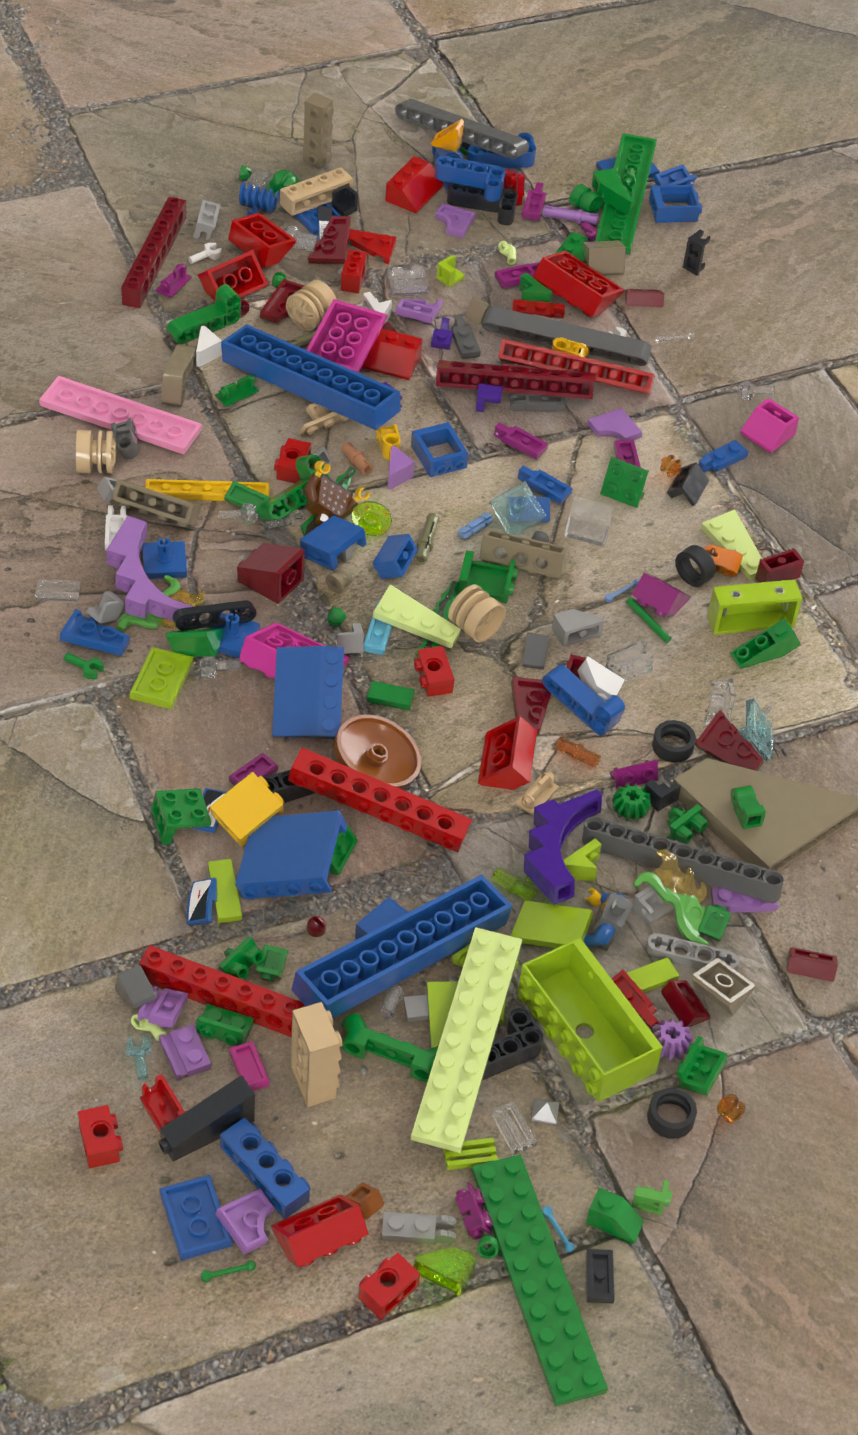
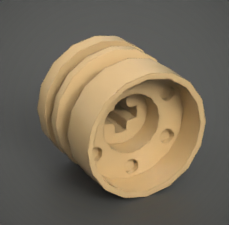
M313 280L288 297L286 309L297 327L305 331H311L320 325L333 299H337L327 284L320 280Z
M77 430V473H91L93 464H97L98 473L102 474L103 464H106L107 474H113V468L116 463V442L113 431H107L106 440H103V431H99L97 440H93L91 430Z
M471 585L465 588L452 602L448 617L453 624L464 630L475 642L480 643L486 641L498 631L505 619L506 609L500 602L483 591L480 586Z

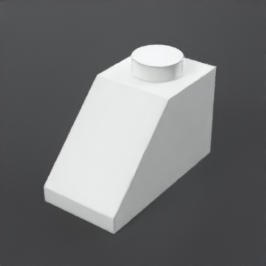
M589 657L585 659L577 670L581 681L604 701L611 695H617L624 682L623 678Z

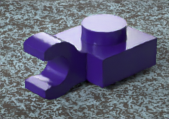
M442 317L440 329L434 328L431 347L450 350L453 338V331H449L450 318Z

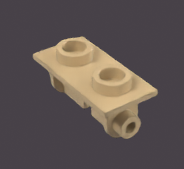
M545 772L540 775L517 800L515 805L534 816V807L547 802L559 788L558 785L554 784V774L552 772Z

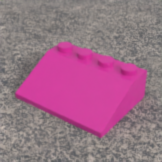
M333 299L306 350L359 373L387 319V314Z
M276 622L245 637L239 661L246 663V666L264 672L267 677L275 678L277 647L325 645ZM345 655L343 668L347 665V663L350 660V657Z

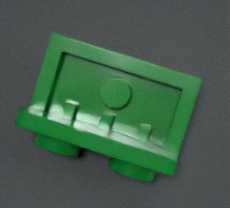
M698 1036L694 1044L691 1043L689 1045L684 1062L681 1061L678 1065L677 1076H679L680 1087L708 1096L728 1060L727 1053L704 1046L703 1037Z

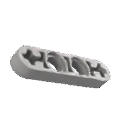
M659 933L652 934L647 940V953L655 958L664 959L668 957L671 962L698 969L703 968L715 960V958H719L723 962L729 961L730 967L737 971L739 958L731 951ZM656 943L660 944L659 948L655 947ZM683 948L687 951V954L679 955L675 952V949ZM707 954L710 960L702 961L698 955Z

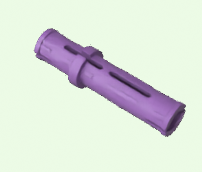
M545 205L543 210V217L574 221L576 224L588 222L591 225H597L599 216L596 213L584 212L582 209L571 210Z

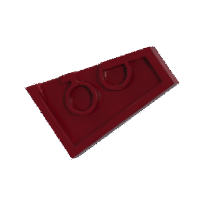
M351 216L331 217L323 231L320 241H317L313 253H310L308 263H345Z
M283 279L260 311V318L279 323L288 317L286 309L288 297L305 285Z
M513 677L511 688L515 718L521 716L537 730V735H539L551 693L545 688L541 679Z
M721 710L718 711L695 742V747L720 762L758 771L764 763V759L743 738L733 723H730Z

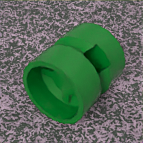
M578 184L570 194L569 204L577 209H582L584 212L597 214L603 204V197L596 192H592L587 186Z

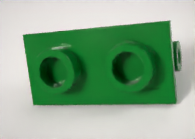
M246 375L244 378L237 380V384L233 382L222 386L215 396L227 407L259 392V390L253 385L255 383L254 376Z

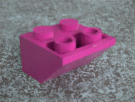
M768 398L754 409L741 429L740 434L769 453H772L795 436L799 417Z

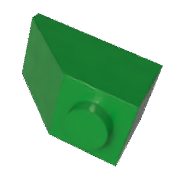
M599 1187L589 1208L586 1224L635 1244L644 1220L623 1197Z

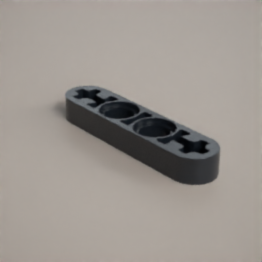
M243 600L181 608L174 612L172 619L179 630H192L226 625L225 617H220L221 613L226 610L234 613V616L237 614L239 616V623L252 621L256 617L257 612L250 601ZM209 613L207 619L199 620L202 614Z

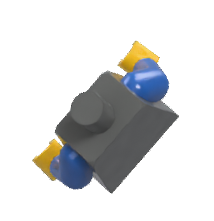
M590 888L588 892L591 896L585 897V899L593 907L600 906L589 933L585 936L583 942L587 947L598 946L607 951L622 930L632 903L622 894L603 893L601 895L594 888Z

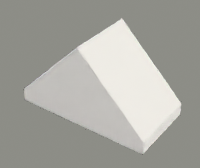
M201 326L196 349V366L199 367L222 356V340L206 326Z

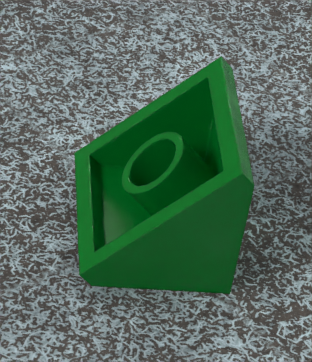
M223 628L177 630L167 632L166 638L173 652L192 657H217L223 636Z

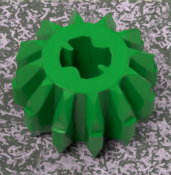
M628 783L624 787H618L612 798L613 811L617 812L618 818L624 816L626 821L632 818L635 822L639 818L644 819L651 807L650 794L645 793V787L638 788L637 784L630 786Z

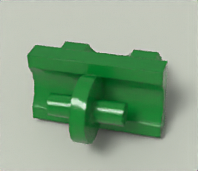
M696 804L689 811L685 809L679 810L678 808L669 810L667 824L669 825L670 835L667 836V839L674 841L677 839L679 842L687 844L694 835L689 829L693 828L698 833H702L708 824V821L701 815L702 807Z
M247 936L234 950L227 948L224 951L226 958L218 967L226 974L245 980L249 974L248 969L253 964L260 965L265 960V956L261 949L257 947L253 938Z

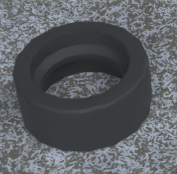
M698 545L687 547L675 559L678 574L687 584L693 587L704 585L715 575V564L712 557L704 548ZM690 559L698 565L701 574L694 569Z
M665 721L660 723L655 729L652 742L653 751L664 761L672 763L683 762L693 754L696 735L694 730L682 721ZM669 735L678 736L687 745L677 748L665 744L661 738Z
M677 1088L662 1089L651 1099L647 1113L648 1123L652 1130L662 1137L677 1139L686 1136L692 1130L697 1115L696 1103L683 1090ZM671 1103L678 1105L686 1112V1120L680 1123L667 1122L657 1113L658 1107Z

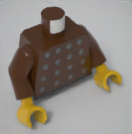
M323 461L315 463L316 472L311 475L304 489L308 501L307 510L316 516L315 525L317 526L333 515L345 519L359 506L358 502L360 500H367L370 497V492L365 493L362 497L361 491L364 488L360 487L356 489L353 499L351 492L324 475L330 471L331 466L330 464H325L322 469Z

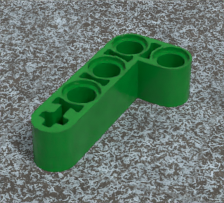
M224 284L216 291V303L171 320L166 330L178 344H184L199 338L201 326H206L211 332L230 326L240 318L241 298L229 285Z
M318 455L301 456L296 460V470L301 480L260 505L258 513L262 520L273 521L282 519L308 502L304 489L311 475L316 472L315 463L322 461Z

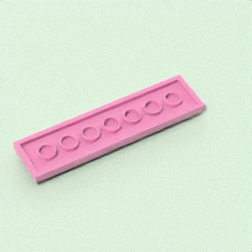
M61 376L55 379L39 399V404L42 407L112 430L111 423H121L131 417L135 423L137 439L183 455L202 431L201 423Z

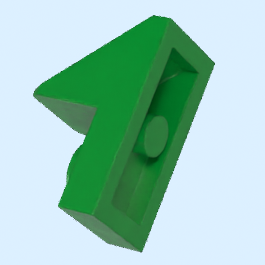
M528 273L521 275L519 291L522 292L521 299L550 303L552 294L550 290Z

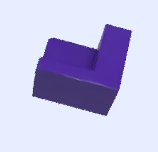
M479 384L476 411L484 412L485 402L501 403L503 386Z

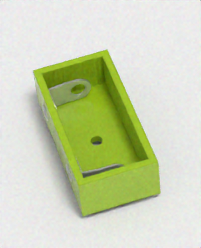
M796 580L713 587L707 618L713 635L766 630L783 618L786 619L791 627H795L802 595Z

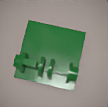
M611 457L600 494L638 508L639 502L645 494L643 489L649 471Z

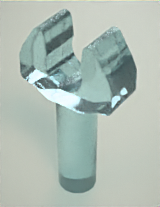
M145 1035L142 1036L141 1047L134 1046L132 1037H129L126 1043V1055L135 1057L138 1080L141 1081L148 1078L145 1055L152 1052L151 1042Z

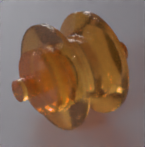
M674 455L661 459L660 470L662 472L667 471L668 477L680 474L681 460H675Z
M734 1094L722 1098L717 1106L718 1114L723 1116L724 1120L729 1123L740 1119L745 1111L744 1103L739 1101V1098Z

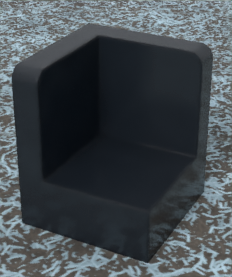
M348 185L332 192V207L341 216L353 214L358 208V193Z
M652 779L645 785V793L650 794L651 806L657 812L679 798L681 786L678 783L669 788L665 783L658 785Z

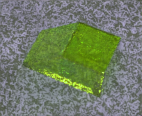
M452 1246L417 1255L414 1260V1268L420 1272L421 1277L461 1296L475 1271L477 1258L473 1257L467 1250H459Z

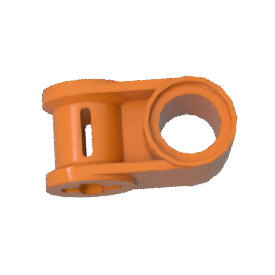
M707 545L704 548L710 555H713L712 559L716 572L730 577L737 576L743 559L741 553L716 545Z

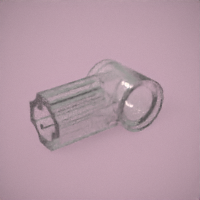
M289 225L284 229L286 233L296 239V243L290 250L294 247L309 251L315 250V245L319 241L318 235L300 232L293 225Z

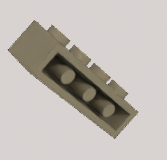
M314 92L305 100L303 162L322 169L332 159V115L334 109L332 99Z
M117 480L112 500L120 502L119 506H126L128 509H131L133 506L139 508L138 512L150 515L152 512L158 514V519L169 522L170 518L176 520V525L188 528V525L196 526L201 505L123 480Z

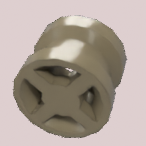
M338 566L335 568L334 573L326 576L325 581L332 591L340 593L344 586L351 584L353 578L345 567Z

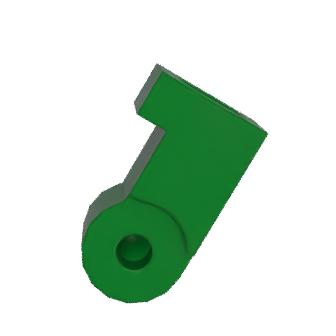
M749 785L732 788L731 801L742 828L748 829L762 826L766 810L763 805L759 804L753 787ZM749 817H755L754 821H748Z

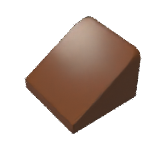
M363 1182L345 1196L360 1205L364 1219H369L384 1205L379 1190Z

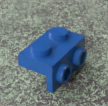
M684 164L655 174L653 177L657 186L694 185V181L697 179L696 174L690 176Z

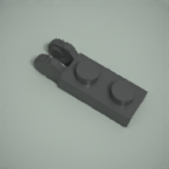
M522 393L509 394L510 409L513 411H523L524 409L565 410L564 397Z

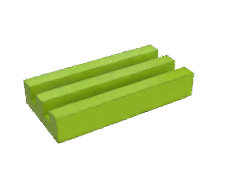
M494 1138L464 1141L461 1153L443 1149L447 1170L472 1168L474 1165L498 1160L496 1147H494ZM490 1154L488 1157L474 1158L475 1156ZM462 1157L471 1158V1159H462V1160H454V1161H451V1159H454V1158H462Z

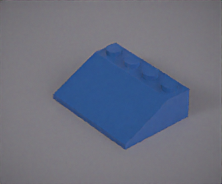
M277 647L272 737L335 739L341 725L344 647Z

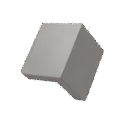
M105 591L99 606L90 607L86 612L99 623L118 621L125 602L113 592Z
M352 623V632L337 634L335 646L344 647V654L364 652V633L361 623Z

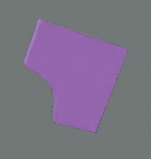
M444 203L440 205L435 214V219L442 221L446 225V234L462 239L476 217L475 212Z
M622 408L588 419L587 425L598 437L604 435L613 436L620 440H635L642 437V431Z
M259 1188L218 1208L215 1214L242 1253L246 1255L267 1243L268 1238L264 1232V1221L273 1213L275 1208Z

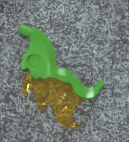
M165 575L164 582L169 583L171 586L163 591V594L172 600L191 605L192 607L204 602L205 592L203 590L199 594L188 593L180 587L178 580ZM124 613L119 618L116 630L123 633L126 627L131 624H137L149 629H157L158 624L166 628H176V625L171 620L156 617L149 613L146 619Z
M664 849L657 850V854L662 856V865L653 872H645L639 875L633 883V887L637 888L644 882L651 885L665 903L673 905L676 925L682 936L687 941L708 945L709 942L700 937L698 932L707 911L706 906H700V903L707 894L704 882L700 884V889H697L694 883V873L690 867H687V874L682 873L678 867V860L672 852Z

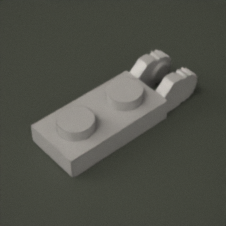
M384 1211L382 1240L434 1244V1242L453 1243L456 1240V1233L446 1230L435 1232V1229L454 1228L457 1226V1219L447 1215L436 1217V1215Z

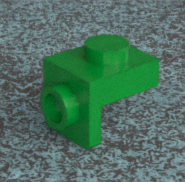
M264 944L262 953L265 956V960L259 966H256L255 970L261 975L260 978L274 982L275 978L282 979L289 951Z

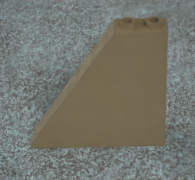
M709 758L700 763H695L689 770L677 774L673 779V785L678 783L681 786L678 800L689 810L696 804L702 807L701 815L708 821L707 827L742 860L777 872L858 819L857 797ZM751 785L759 804L764 806L766 814L762 826L743 829L731 801V789ZM749 817L748 821H754L755 817Z

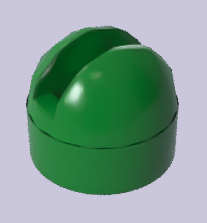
M241 165L239 180L247 181L252 177L250 175L252 170L247 166Z
M276 272L272 277V286L277 288L283 279L287 280L286 275L282 272Z
M333 607L327 615L328 623L332 626H339L346 619L344 611L337 607Z
M484 1235L480 1238L477 1252L481 1257L491 1259L498 1254L499 1243L495 1237Z

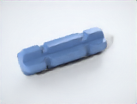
M484 513L479 518L466 524L465 527L463 526L458 530L459 537L467 539L471 534L474 535L493 522L492 515Z

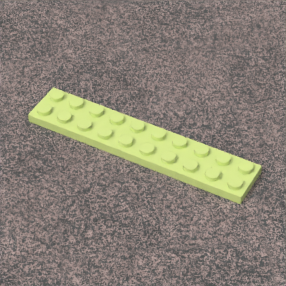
M475 927L414 1124L411 1140L461 1153L522 945V939Z

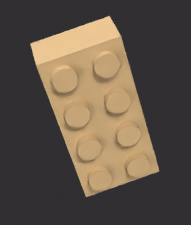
M322 1002L293 1010L291 1069L307 1107L336 1099L337 1088L340 1087L338 1080L340 1066L338 1062L341 1060L339 1047L342 1046V1039L340 1033L334 1031L332 1015L329 1010H325Z

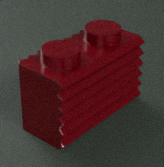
M794 548L774 554V556L760 558L755 578L759 583L801 578L803 563H805L804 559Z

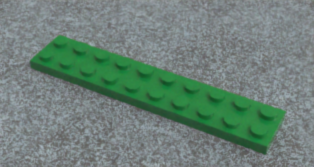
M622 133L614 170L620 176L621 182H623L628 168L634 169L636 182L627 187L630 197L634 199V208H632L631 216H627L605 202L595 242L619 240L625 246V254L630 255L657 139Z
M521 1154L472 1166V1175L477 1188L480 1189L485 1203H483L485 1211H488L493 1223L491 1228L494 1237L498 1240L499 1251L554 1406L607 1393V1384Z

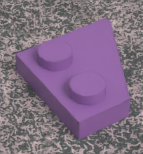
M401 299L396 307L395 314L401 315L404 318L417 319L423 323H432L442 308L443 300L437 299L436 303H426V299Z

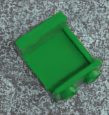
M466 550L459 576L457 594L459 595L465 588L471 585H478L498 602L507 603L509 595L513 596L515 583H512V580H517L518 568H515L516 560L511 559L510 567L473 561L474 552Z

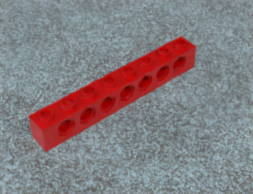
M502 339L498 358L502 361L519 365L534 366L541 369L595 373L594 382L651 395L655 378L653 373L507 339Z
M303 747L291 767L288 781L293 782L297 786L307 788L318 795L326 796L340 804H345L361 813L371 815L382 822L397 826L406 832H411L425 840L432 841L456 852H459L472 821L471 818Z
M149 945L139 962L151 985L158 986L161 989L167 988L188 993V999L254 1018V1024L292 1037L293 1010L306 1007L299 1000Z

